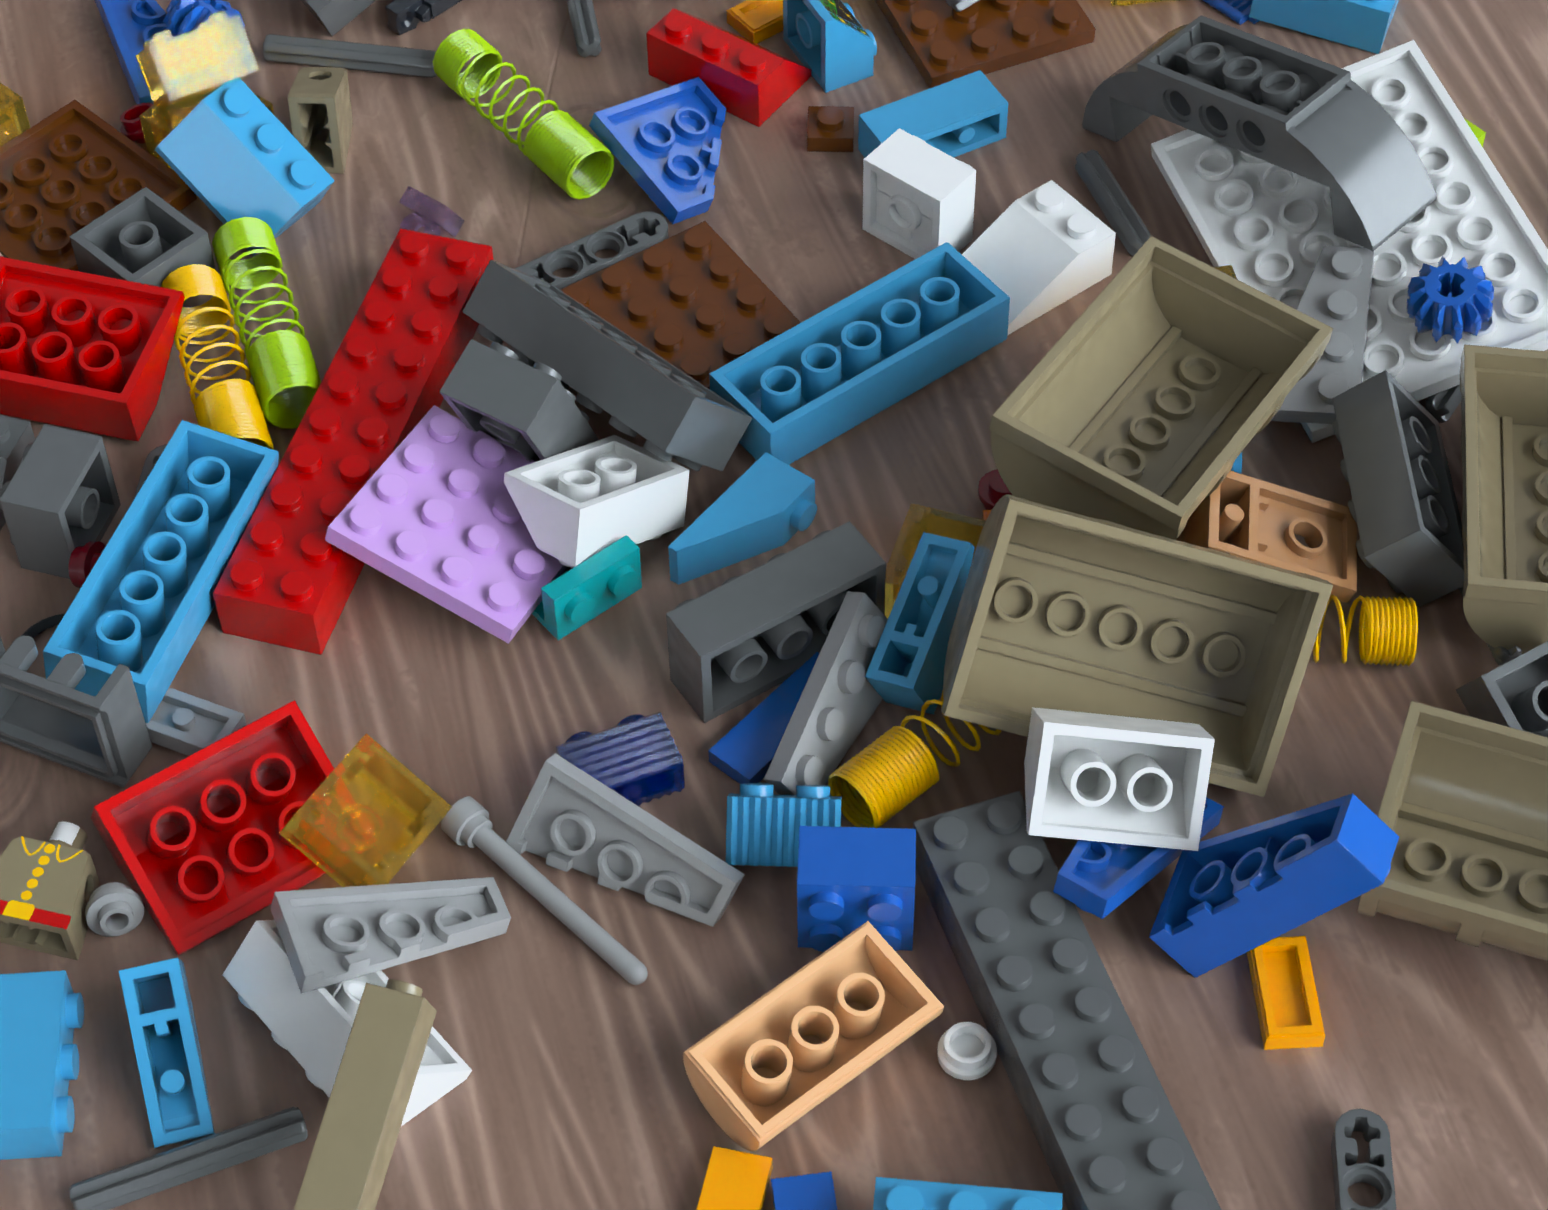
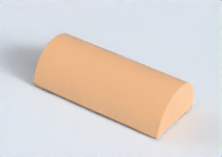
M867 921L684 1051V1066L698 1098L719 1127L742 1148L748 1151H756L941 1015L944 1005L871 923Z

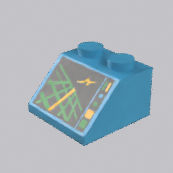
M783 0V39L802 64L812 69L813 78L825 93L873 76L874 55L877 54L876 40L869 29H864L858 22L848 3H843L841 0Z

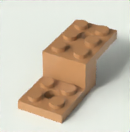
M1231 470L1217 489L1206 497L1188 518L1185 528L1176 539L1185 543L1216 549L1234 556L1328 580L1333 585L1330 595H1335L1339 601L1348 603L1357 592V523L1353 519L1349 507ZM1294 534L1304 537L1309 547L1302 545L1295 538Z

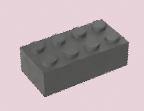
M1385 370L1332 398L1336 420L1333 421L1332 427L1336 438L1342 445L1344 459L1340 461V467L1350 485L1352 498L1348 500V507L1358 525L1360 539L1356 541V547L1359 556L1368 568L1372 569L1375 567L1381 572L1396 593L1403 592L1408 598L1411 597L1418 607H1421L1463 587L1464 547L1462 522L1439 422Z
M849 521L833 530L819 533L811 541L787 553L775 555L767 563L741 576L729 578L721 586L696 599H689L680 603L674 610L666 613L671 682L704 723L783 683L816 652L820 654L847 591L866 593L885 615L886 562Z

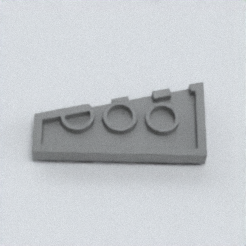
M1323 246L1297 310L1332 327L1333 331L1319 361L1304 378L1295 384L1271 421L1332 424L1336 420L1332 398L1362 383L1374 251L1364 247Z
M847 591L764 777L768 784H774V790L779 795H796V785H825L829 775L835 771L883 699L868 682L865 675L888 619L866 593Z
M556 753L545 761L506 840V843L520 855L527 851L546 858V865L568 872L571 868L597 877V884L619 891L622 887L645 895V900L648 903L712 927L722 918L745 875Z
M494 877L274 892L270 908L301 993L506 934L511 919Z

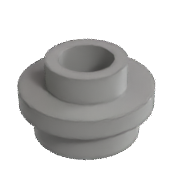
M112 882L101 885L93 891L86 905V921L89 928L99 935L107 937L124 935L135 929L142 921L144 916L142 899L126 884Z

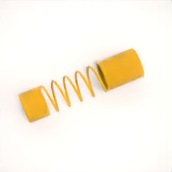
M192 264L176 269L164 279L161 287L183 291L184 301L196 295L213 296L202 305L182 307L174 338L176 349L180 352L181 366L185 370L186 384L190 387L189 393L191 402L194 404L198 425L274 450L256 388L249 382L251 373L250 369L244 364L246 359L245 352L238 346L240 337L239 333L233 328L235 324L234 316L231 314L230 303L221 275L215 269L206 265ZM229 320V321H230V325H229V326H226L225 324H226L227 321ZM221 328L227 330L222 336L213 340L202 342L191 340L193 337L199 338L211 335ZM230 332L235 337V344L229 342L215 343L224 339ZM179 339L182 340V341H184V343L182 344V346H180V341H179ZM187 344H211L203 347L193 356L185 352ZM216 346L232 347L228 353L217 358H196L205 350ZM235 350L240 353V362L234 360L220 361L207 366L198 374L190 369L193 361L215 362L230 356ZM184 357L190 359V360L187 362V364L185 363ZM222 364L238 365L233 371L221 376H202L209 369ZM240 368H243L246 373L245 380L226 379L209 386L203 391L195 387L199 379H224L235 374ZM189 374L195 377L192 383Z
M1330 595L1313 646V661L1315 663L1319 661L1322 628L1331 600L1335 602L1339 617L1341 662L1343 664L1347 662L1350 629L1359 601H1362L1359 618V654L1361 661L1365 665L1367 663L1370 665L1373 663L1377 665L1379 663L1382 666L1385 663L1386 666L1389 664L1399 666L1401 664L1408 667L1414 662L1418 638V614L1416 602L1411 597L1409 599L1406 597L1403 599L1399 597L1397 599L1395 596L1392 599L1390 597L1385 598L1384 596L1382 598L1379 596L1376 598L1374 596L1371 598L1366 596L1364 598L1360 595L1353 601L1350 607L1345 627L1342 606L1335 595Z
M943 690L941 701L937 699L927 700L921 707L920 716H906L901 721L900 726H893L829 775L828 786H830L831 796H842L841 813L855 827L879 828L888 819H891L892 816H895L896 813H899L900 810L940 780L939 769L934 756L919 736L905 728L908 721H921L923 733L934 753L947 765L959 766L960 755L953 741L938 725L924 718L925 710L929 705L939 704L942 708L944 701ZM944 716L947 726L955 738L969 750L979 751L981 748L980 737L973 724L964 721L975 737V747L967 743L958 734L950 718ZM926 724L934 728L946 740L956 757L955 762H951L938 750L929 735ZM979 725L989 734L999 735L1001 733L999 729L993 731L987 726Z

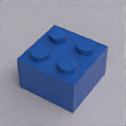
M799 826L797 872L798 948H813L817 951L825 952L869 921L895 952L897 950H913L916 829Z

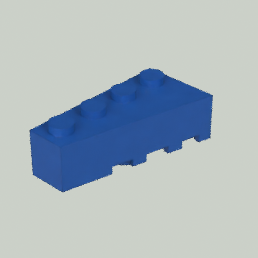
M1352 793L1200 841L1198 851L1182 850L1149 938L1196 978L1384 884L1385 878L1391 869V860L1399 836Z

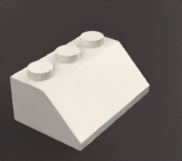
M613 435L505 472L504 484L537 549L557 558L562 565L574 568L626 535L635 544H639L646 540L658 539L662 534L683 527L690 470L672 461L663 460L648 450Z
M1032 707L1024 762L1026 827L1028 835L1198 851L1215 739L1199 724Z

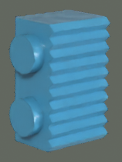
M741 783L740 794L729 793L727 796L725 862L729 865L798 867L799 826L841 827L842 796H830V786L796 785V795H773L774 784Z

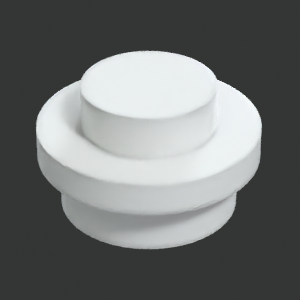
M957 1023L949 1028L938 1042L937 1057L939 1064L946 1073L954 1078L961 1080L979 1079L988 1074L996 1062V1043L988 1031L977 1023Z

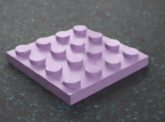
M435 405L328 526L325 541L508 644L542 601L541 588L560 577L567 568L557 558L537 549L504 484L505 472L536 461L532 460L529 462L518 451L499 443L495 438L480 430L476 433L468 429L462 420Z

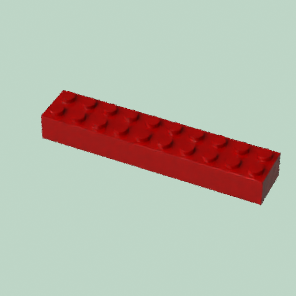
M400 228L213 592L223 633L322 655L365 565L364 562L325 541L328 526L434 405L440 408L444 397L439 391L469 341L473 339L479 325L475 320L464 314L463 310L490 260H494L492 246Z

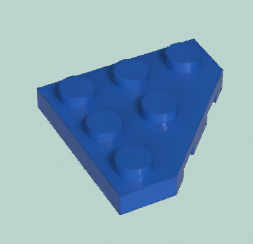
M700 77L593 114L589 124L590 128L672 225L709 210L715 193L714 178L719 164L722 143L720 136L725 121L726 107Z

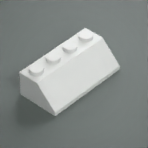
M275 920L255 921L223 973L224 978L238 992L240 1002L259 1016L272 1031L271 1035L274 1041L293 1055L306 1070L305 1074L308 1080L316 1087L322 1089L328 1097H330L366 983L386 987L389 979L380 970L301 993ZM433 1027L431 1028L402 1125L465 1081L472 1071Z

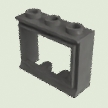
M25 635L16 638L7 651H5L0 636V742L124 788L152 748L129 667L118 664L94 697L75 690L86 673L81 655L77 653L66 654L48 678L45 679L26 672L38 656V650L32 637Z

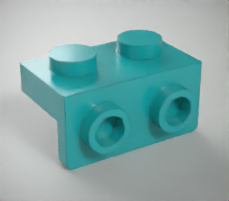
M626 535L541 588L542 601L533 611L532 615L557 640L562 639L642 588L640 548Z

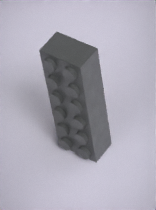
M490 260L463 310L464 314L479 323L476 332L492 342L501 345L504 341L511 346L510 350L519 357L518 361L531 367L535 362H540L557 371L562 376L560 383L567 390L569 387H572L578 392L575 396L578 403L600 414L603 410L612 415L608 422L610 425L631 437H636L637 434H640L647 439L643 447L663 460L670 462L674 458L695 471H700L702 465L723 471L752 420V417L551 283L494 260Z

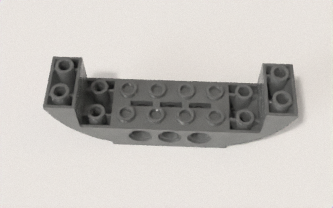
M1202 15L1190 24L1182 25L1169 31L1104 80L1093 91L1085 108L1082 127L1114 142H1118L1151 115H1155L1330 188L1334 235L1371 251L1376 250L1437 199L1427 170L1410 140L1385 109L1371 95L1351 80L1350 71Z

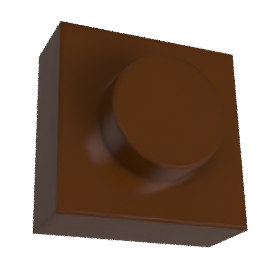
M808 106L807 152H853L854 107Z

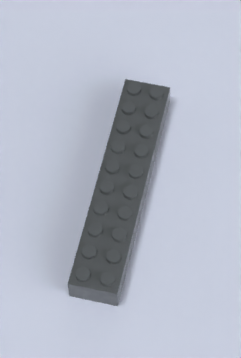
M1013 792L914 821L913 829H916V871L986 1028L996 1043L998 1055L1060 1193H1063V1200L1067 1209L1221 1210L1074 903L1053 892L1059 871L1042 836L1028 835L1026 803L1021 792Z

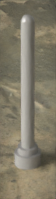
M464 797L450 807L442 819L441 830L460 846L467 845L470 848L478 847L629 983L639 985L647 979L648 971L641 961L492 830L493 823L489 820V812L473 797Z

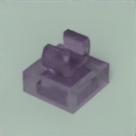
M410 186L407 187L399 203L412 212L403 219L400 225L402 229L417 231L420 227L425 226L423 233L440 236L441 229L456 237L465 221L446 205Z

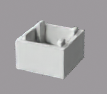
M899 128L863 159L862 229L914 259L946 242L960 252L973 238L976 170L963 161L951 157L919 137Z

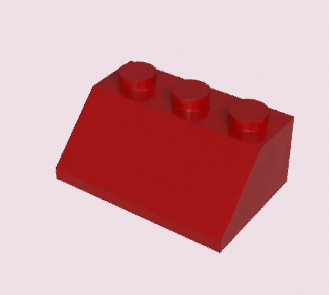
M675 8L646 33L648 72L650 76L671 86L700 77L726 107V112L758 127L812 76V69L702 18Z

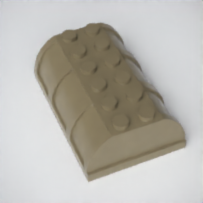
M1151 236L993 413L989 430L991 431V448L996 467L1013 496L1176 540L1185 528L1188 518L1200 503L1217 489L1232 469L1236 458L1252 438L1261 432L1276 415L1287 394L1319 361L1329 343L1333 328Z
M1464 344L1460 364L1462 414L1460 437L1463 480L1462 540L1464 547L1463 610L1468 624L1483 641L1494 648L1502 646L1507 650L1517 646L1521 648V654H1524L1548 641V352Z
M1006 494L995 504L982 528L950 633L944 667V701L941 711L944 716L1028 737L1032 707L1199 724L1215 739L1208 783L1264 797L1333 585L1328 580L1317 576L1290 571L1234 556L1216 549L1200 547L1125 527L1122 524L1095 519Z
M1411 700L1378 813V817L1399 836L1391 860V869L1385 878L1384 884L1361 895L1357 913L1375 918L1376 912L1454 934L1456 935L1455 941L1479 947L1482 942L1548 961V737Z

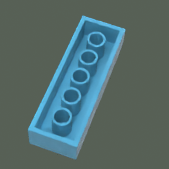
M946 242L709 374L710 390L752 417L739 443L756 460L767 452L789 465L1005 341L1008 335L1010 297L952 245Z
M182 420L45 646L43 658L46 679L63 656L69 653H77L83 659L86 673L75 690L95 697L118 664L125 665L130 669L145 723H149L216 605L213 592L279 465V451Z

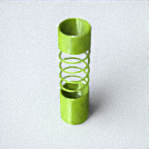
M461 29L448 35L441 42L433 60L435 74L456 94L462 97L468 105L476 107L478 113L483 118L490 120V123L496 130L503 132L509 142L518 145L520 151L571 198L577 200L589 198L598 193L607 184L612 176L615 165L612 152L571 115L559 110L555 101H544L542 90L536 87L530 88V81L527 76L516 75V68L513 64L508 62L502 63L501 54L476 31ZM476 55L474 59L470 62V64L467 66V68L460 73L464 64L472 56ZM502 67H509L513 72V76L497 88L489 103L479 104V96L487 93L495 85ZM516 79L524 80L527 84V89L515 96L504 115L493 116V104L498 103L507 96L513 88ZM511 81L510 86L507 88L504 94H502L500 97L496 99L501 89ZM529 92H538L541 102L529 109L519 127L507 129V117L521 108L527 100ZM525 94L519 105L510 111L514 103ZM544 104L552 105L555 111L541 116L531 126L525 141H521L522 129L537 118ZM490 106L489 115L485 114L481 107ZM536 108H538V111L534 114V116L525 123L528 116ZM504 118L503 127L498 126L494 121ZM518 131L517 140L513 139L509 132Z
M242 217L233 219L222 225L214 234L212 247L225 290L229 294L228 299L230 307L234 311L235 323L240 329L239 335L242 344L245 346L246 360L264 417L271 425L279 428H298L321 383L319 372L309 342L304 337V327L298 322V309L292 304L294 301L293 292L287 287V275L281 270L283 266L282 259L271 227L265 221L258 218ZM248 247H263V248H264V249H254V250H251V251L242 253L241 255H239L238 257H236L234 260L229 259L234 253H236L237 251H239V250H241V249H244V248H248ZM253 253H259V254H257L256 256H254V257H252V258L245 259V260H240V259L243 258L244 256H247V255H250V254H253ZM279 274L283 278V285L269 283ZM265 287L281 288L278 293L265 300H245L247 296L256 290ZM235 288L249 290L241 298L234 294ZM284 291L289 297L288 302L271 301L278 298ZM242 303L261 304L248 312L247 315L239 311ZM282 304L286 306L280 313L271 317H250L260 308L269 305ZM290 308L294 311V320L289 318L275 319L282 316ZM239 316L242 317V318H244L241 323H240ZM248 320L268 321L253 332L245 329ZM276 322L292 323L286 330H277L265 335L257 334L265 326ZM297 326L299 328L300 333L292 331L291 329ZM244 333L249 335L247 341L245 339ZM253 338H258V339H256L255 342L250 346L251 340H252Z

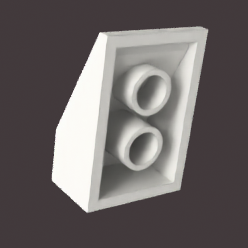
M1050 180L1015 200L962 255L1010 297L1009 335L1112 274L1116 233L1058 184Z

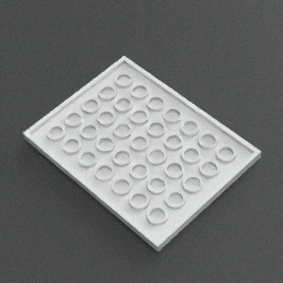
M1412 40L1342 68L1350 71L1351 80L1371 95L1385 109L1410 140L1427 170L1437 196L1435 201L1374 250L1362 382L1386 370L1419 401L1460 384V364L1464 344L1536 351L1547 350L1548 249L1416 42ZM1189 129L1151 143L1153 159L1214 268L1296 310L1323 246L1362 247L1334 235L1330 188ZM1442 256H1444L1449 264H1457L1465 257L1468 269L1482 266L1485 280L1492 281V286L1494 287V299L1491 301L1493 303V311L1489 322L1481 323V329L1477 336L1463 331L1462 338L1458 344L1451 335H1443L1435 342L1432 330L1418 333L1415 319L1409 318L1406 310L1407 299H1409L1408 285L1411 282V277L1419 276L1423 263L1437 268ZM1301 423L1312 443L1335 434L1332 424Z

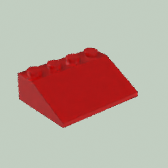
M0 256V414L139 442L158 403L185 299L183 291Z
M295 700L94 806L91 820L119 869L133 890L141 897L144 907L177 957L270 906L274 892L299 890L378 845Z

